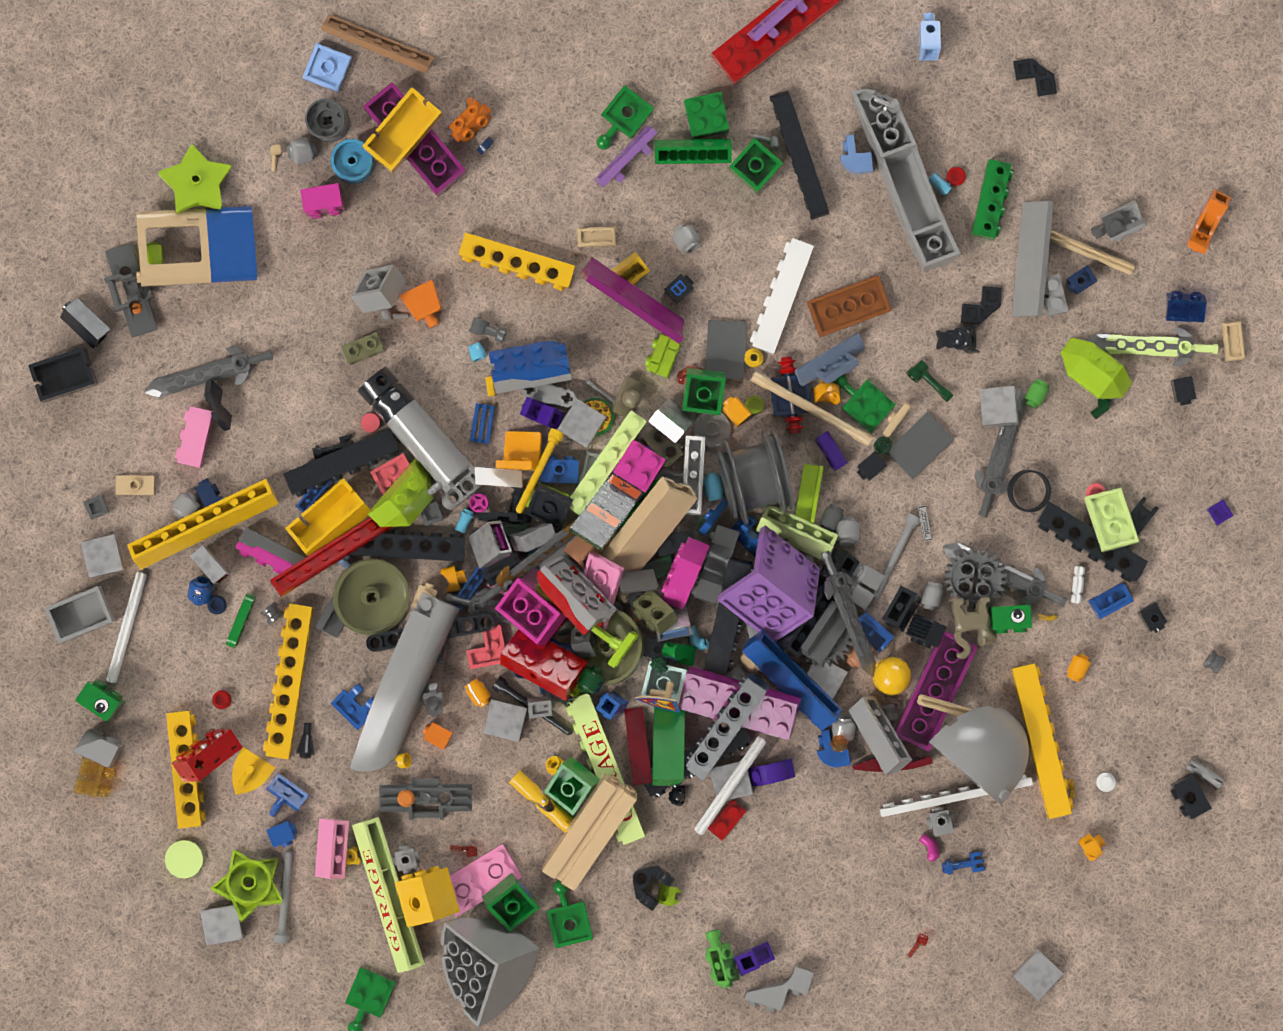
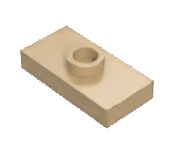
M615 227L577 228L578 248L616 246Z
M1241 321L1222 323L1225 362L1245 360Z
M904 403L897 413L893 411L887 419L889 422L888 426L882 432L884 437L888 438L909 411L910 405Z
M116 475L115 495H155V476Z

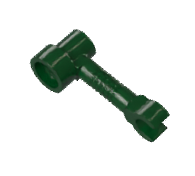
M922 360L906 372L915 383H918L923 378L946 402L953 397L950 391L931 377L926 371L929 367Z

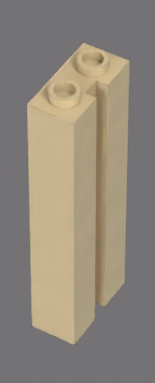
M662 476L601 556L623 567V572L642 570L698 499L692 488L682 483L675 484L674 480Z
M604 774L543 863L542 872L553 879L557 878L563 885L575 891L636 802V790L630 785L625 786L620 783L617 777Z

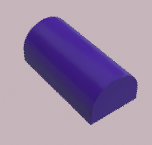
M829 431L815 438L816 444L833 471H837L848 464Z

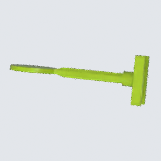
M538 584L536 586V590L544 598L551 602L550 598L543 592L540 585ZM598 625L591 630L609 643V646L615 650L608 662L613 668L619 665L639 636L636 632L631 631L621 641Z

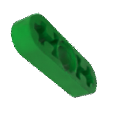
M245 595L226 641L227 646L236 648L245 627L244 622L248 619L255 602V596Z

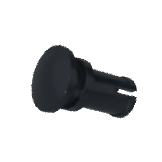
M523 486L522 488L511 487L514 489V492H511L512 499L508 513H517L516 507L526 489Z

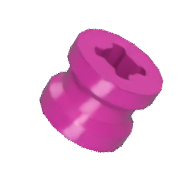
M478 493L470 498L469 505L473 511L482 513L487 510L489 501L485 495Z

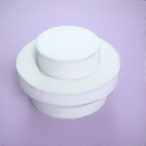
M1102 773L1096 779L1097 787L1103 792H1109L1115 787L1116 780L1110 773Z

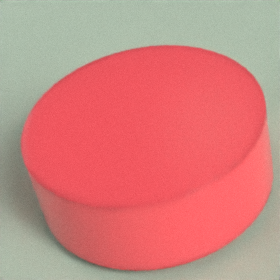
M373 413L365 414L361 419V426L366 432H375L380 427V419Z
M1094 483L1088 486L1086 496L1106 491L1101 484Z

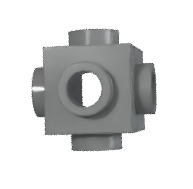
M943 806L933 808L932 812L928 813L929 818H926L928 829H932L935 837L954 832L952 826L955 823L952 812L949 813L948 809H943ZM943 818V823L938 824V819Z
M409 845L398 847L399 851H395V856H392L394 867H397L398 871L403 870V874L414 872V868H417L418 863L421 862L419 851H415V847L410 848ZM404 856H407L409 858V862L407 864L403 863L402 858Z

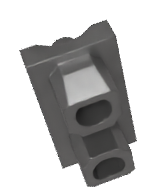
M439 683L427 684V693H423L426 710L430 716L437 717L443 712L445 699L440 691Z

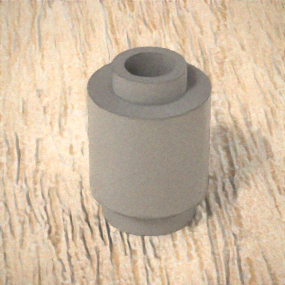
M928 581L927 586L924 587L921 604H924L923 608L935 611V607L939 608L943 594V585Z

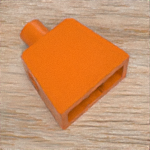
M433 280L399 295L417 322L425 319L429 329L440 324L435 314L442 311Z

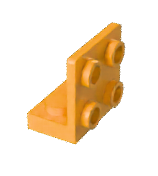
M506 431L503 460H496V468L535 471L541 458L542 433Z

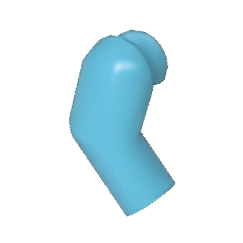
M691 626L692 635L688 636L690 644L699 650L707 649L710 643L709 640L697 634L696 626Z

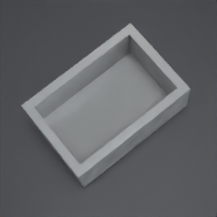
M102 586L94 587L44 608L59 644L66 643L116 622Z

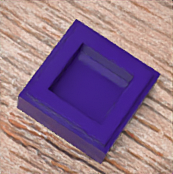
M1224 499L1207 509L1216 526L1234 516Z

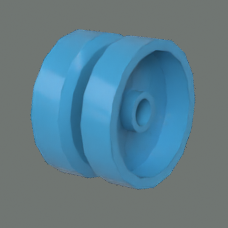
M346 139L333 149L331 166L335 174L343 182L360 184L372 175L375 167L374 158L363 149L362 145L364 143L362 141ZM352 158H355L356 162L354 164H350L349 160L352 161Z

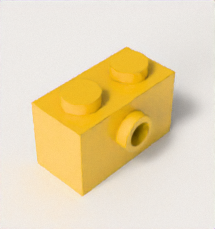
M636 251L611 269L633 285L638 283L640 278L650 271Z

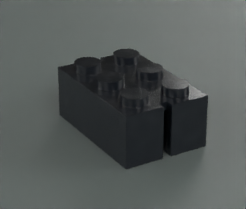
M84 347L28 365L33 381L36 383L41 382L42 384H36L35 388L40 402L43 403L98 385L94 369L89 367L92 363L88 351Z

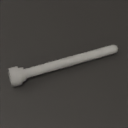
M910 513L905 518L906 527L882 573L885 578L878 590L873 592L874 599L880 597L913 528L919 527L921 523L920 518Z
M290 850L285 852L281 893L283 904H280L278 931L274 934V943H289L286 924L293 853Z

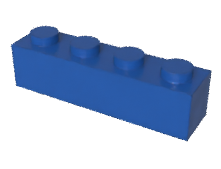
M332 480L325 482L326 486L315 490L314 487L309 489L308 493L303 496L295 507L302 512L307 510L316 502Z
M478 566L456 597L470 600L485 579L482 572L485 568H479ZM452 604L455 607L459 608L461 611L465 607L457 604Z

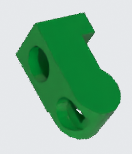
M666 642L663 645V658L675 660V663L694 665L696 647Z

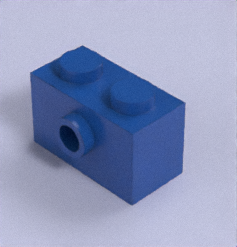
M550 456L539 478V482L578 484L579 460H575V457L564 456V460H556V456Z

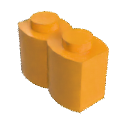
M731 396L723 403L724 408L722 411L736 427H739L752 414L737 396L735 398Z

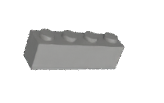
M875 696L862 697L848 710L885 774L898 773L912 760Z

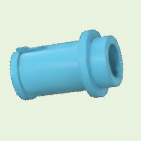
M936 172L929 178V182L940 192V195L946 196L951 191V184L946 183Z
M464 508L463 511H460L461 516L454 529L466 534L471 519H474V512Z

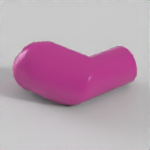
M923 833L918 841L927 846L928 853L926 857L929 861L933 862L940 855L938 843Z

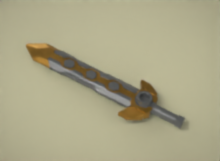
M576 521L560 531L512 570L509 571V566L502 569L496 579L497 585L483 596L481 595L478 598L480 602L485 605L502 590L507 592L517 578L522 579L553 553L579 534L572 529Z

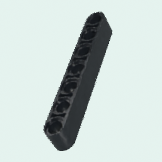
M786 90L769 96L770 101L773 103V110L776 119L779 121L782 137L785 139L788 154L791 156V163L795 174H797V181L801 192H803V199L807 210H809L810 219L814 220L829 215V209L789 91Z
M479 614L455 619L453 623L454 632L451 635L448 634L446 639L492 631L498 625L497 617L493 614ZM486 617L491 619V625L488 628L484 626V619ZM467 621H471L473 624L470 631H467L465 628ZM403 629L370 635L366 640V646L372 652L395 649L396 645L392 643L391 638L395 634L400 638ZM375 638L380 640L378 648H375L373 645Z

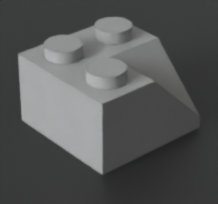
M394 264L365 270L351 298L362 313L389 309L394 306L406 280Z
M96 728L86 730L74 752L107 768L115 767L124 748V745L120 744L121 740L113 736L105 737L103 736L104 732Z

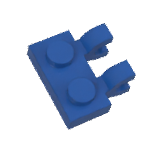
M751 516L747 524H744L740 519L731 529L739 532L737 541L756 558L759 536L751 529L757 522Z
M357 684L349 693L344 689L330 703L356 730H359L365 724L374 700L372 697L361 706L354 699L364 690L360 684Z

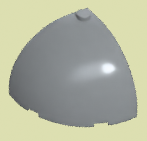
M984 706L968 711L957 717L956 722L950 727L946 725L929 742L960 772L1000 805L1009 798L1010 793L1021 780L1027 766L1029 746L1025 730L1011 713L1001 707L992 708L991 706Z
M458 918L444 922L441 945H444L442 963L449 988L455 1000L459 999L464 1007L462 1011L477 1027L485 1025L501 1014L518 996L531 975L540 948L515 930L509 932L502 924L484 919Z

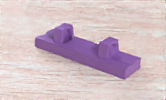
M785 0L747 34L755 41H758L766 33L774 39L779 35L774 26L794 8L803 13L808 7L803 0Z
M647 125L594 180L602 187L613 177L621 183L625 176L620 170L639 151L644 155L646 154V156L652 152L647 143L657 132Z

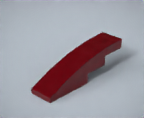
M643 707L625 709L624 714L633 786L652 783Z
M931 756L915 761L911 760L901 770L915 769L933 764ZM876 757L851 765L853 770L884 772Z

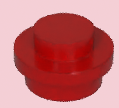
M220 690L213 695L212 702L217 709H226L230 706L232 698L227 691Z

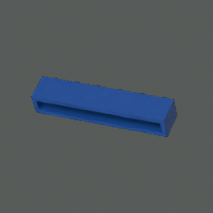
M761 630L747 640L742 649L745 656L783 693L801 697L799 710L822 731L838 720L842 709L764 630Z

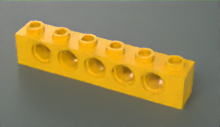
M466 232L458 254L462 257V261L473 263L474 260L480 262L481 267L491 269V266L499 268L498 272L508 275L510 272L517 274L516 277L527 280L528 277L533 278L537 284L546 286V283L554 285V289L560 291L569 289L575 271L574 265ZM483 247L485 254L480 257L476 256V248ZM499 252L504 255L501 262L493 260L495 253ZM515 258L522 260V264L518 268L511 265L512 260ZM538 264L540 266L539 272H530V266ZM551 269H555L559 274L557 278L551 279L548 277V272Z
M192 710L166 713L171 763L181 753L180 748L183 744L187 745L190 749V745L198 740V735L194 733L193 726H196V716L192 714ZM181 725L185 726L188 730L185 736H181L178 732ZM171 764L178 829L202 826L203 822L206 821V812L201 807V802H204V793L199 788V783H202V780L183 782ZM186 783L193 785V792L191 794L186 793L184 790ZM188 802H192L195 805L193 813L188 812L186 809Z

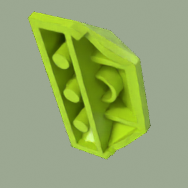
M1071 337L1060 352L1067 376L1098 399H1121L1132 385L1124 366L1093 342Z
M415 458L367 514L380 527L410 526L434 498L433 494L428 495L427 493L432 486L430 474Z

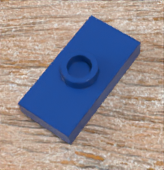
M722 499L714 510L710 508L704 517L707 520L699 530L700 534L703 536L707 534L728 505L726 500Z

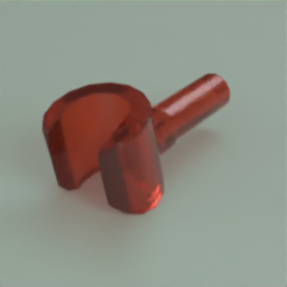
M450 845V850L466 851L467 857L477 856V848L475 846L462 847Z
M919 934L907 956L911 958L919 945L926 946L928 936Z

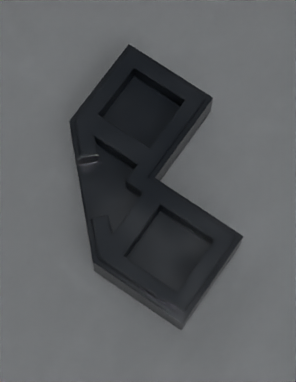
M1033 58L1013 61L1016 81L1035 78L1038 97L1057 94L1055 77L1052 72L1046 70Z
M982 286L981 305L962 304L960 323L980 325L1001 306L1002 288Z
M209 379L206 381L204 396L206 402L210 401L212 406V418L224 431L230 430L232 415L221 404L223 390L213 379Z
M483 512L477 513V520L483 522L500 520L501 522L526 524L531 522V516L519 513Z

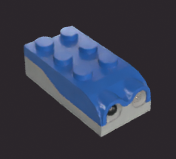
M544 341L488 352L496 394L571 380L565 343Z

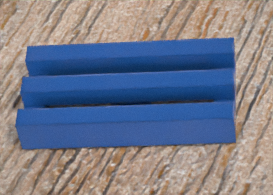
M476 403L470 441L489 444L495 406ZM479 408H483L478 438H475ZM490 409L485 440L482 439L486 410Z

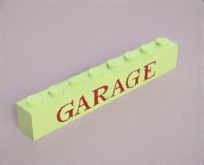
M584 694L576 697L573 703L569 702L570 706L565 708L569 717L573 716L575 723L572 725L576 735L580 734L582 741L579 743L583 753L586 751L588 753L589 759L586 761L590 771L594 769L599 779L604 774L613 775L619 779L620 783L625 785L590 695ZM632 806L617 828V831H615L618 842L622 841L623 845L645 837L634 806Z
M379 817L352 825L397 972L410 971L425 965L413 926L407 927L395 886V882L399 880Z

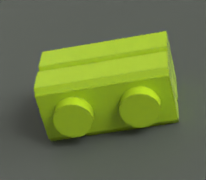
M660 334L659 338L655 337L651 348H654L652 356H647L644 364L647 366L646 371L668 379L682 342L678 344Z

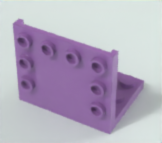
M765 525L759 532L754 571L720 593L718 601L756 631L764 630L776 642L814 616L820 568Z

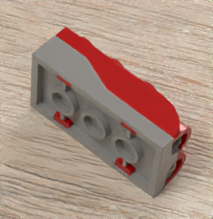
M565 554L544 564L536 575L543 592L583 635L590 633L596 625L599 627L604 625L617 610Z

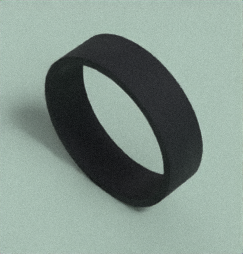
M1028 469L1019 471L1009 481L1007 488L1009 501L1018 510L1037 512L1044 508L1050 499V482L1041 472ZM1033 472L1039 475L1045 484V497L1037 507L1023 509L1014 499L1013 487L1020 476Z

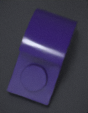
M526 397L520 415L556 430L559 428L565 414L556 408L542 404L529 397Z
M791 758L748 769L752 787L768 785L796 777Z
M768 941L733 956L742 976L775 960Z

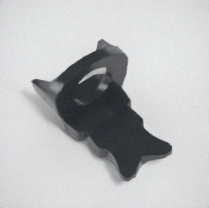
M966 325L955 328V330H947L946 332L937 330L938 341L936 349L940 350L947 347L963 350L968 354L980 353L979 350H976L975 331L980 325Z

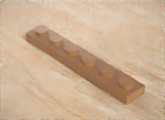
M330 14L321 27L322 31L330 35H335L365 49L379 53L384 57L396 60L401 64L413 67L418 71L427 73L434 61V57Z

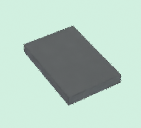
M708 320L705 370L725 372L726 379L743 380L747 322Z
M927 412L886 452L913 479L954 438Z

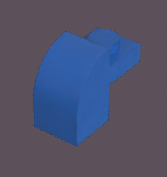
M822 730L821 735H818L819 746H823L824 750L816 751L819 759L830 767L851 765L848 747L832 748L829 730Z

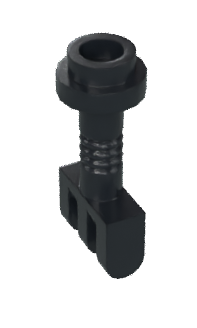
M352 434L339 437L340 443L329 447L320 448L319 445H315V448H312L314 459H319L323 455L354 444V442L346 443V440L353 438Z

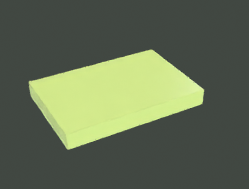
M1122 488L1084 498L1102 552L1139 542Z

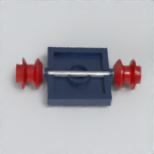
M782 357L781 361L777 362L782 366V369L778 372L786 374L785 377L770 379L811 402L809 383L801 386L797 376H792L791 374L797 369L793 367V363L796 360H792V357ZM771 392L774 417L789 415V418L784 421L789 425V428L785 429V431H789L790 434L801 433V429H804V427L800 426L803 418L797 416V414L809 412Z

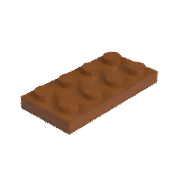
M879 275L806 301L819 338L892 311Z

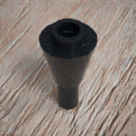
M304 723L303 735L296 754H299V758L311 759V755H315L311 736L312 723Z

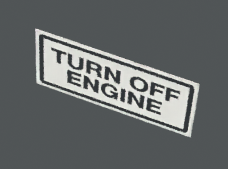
M926 505L918 506L924 542L932 541Z

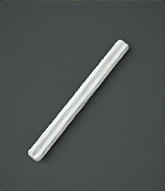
M137 572L106 678V681L110 683H116L118 680L147 574Z
M760 736L756 738L695 827V832L700 835L705 833L766 744L765 739Z

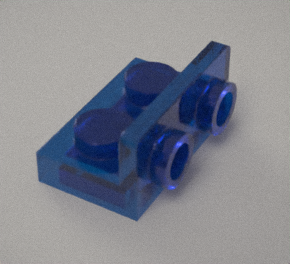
M1181 291L1166 293V321H1205L1207 300L1204 294L1200 292L1187 294Z

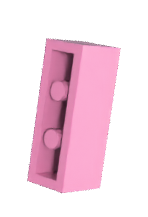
M191 406L189 410H186L184 416L186 426L185 429L182 428L180 433L182 444L181 448H177L175 456L178 459L177 463L202 468L213 423L211 415L213 411Z
M319 818L316 877L345 879L349 821Z

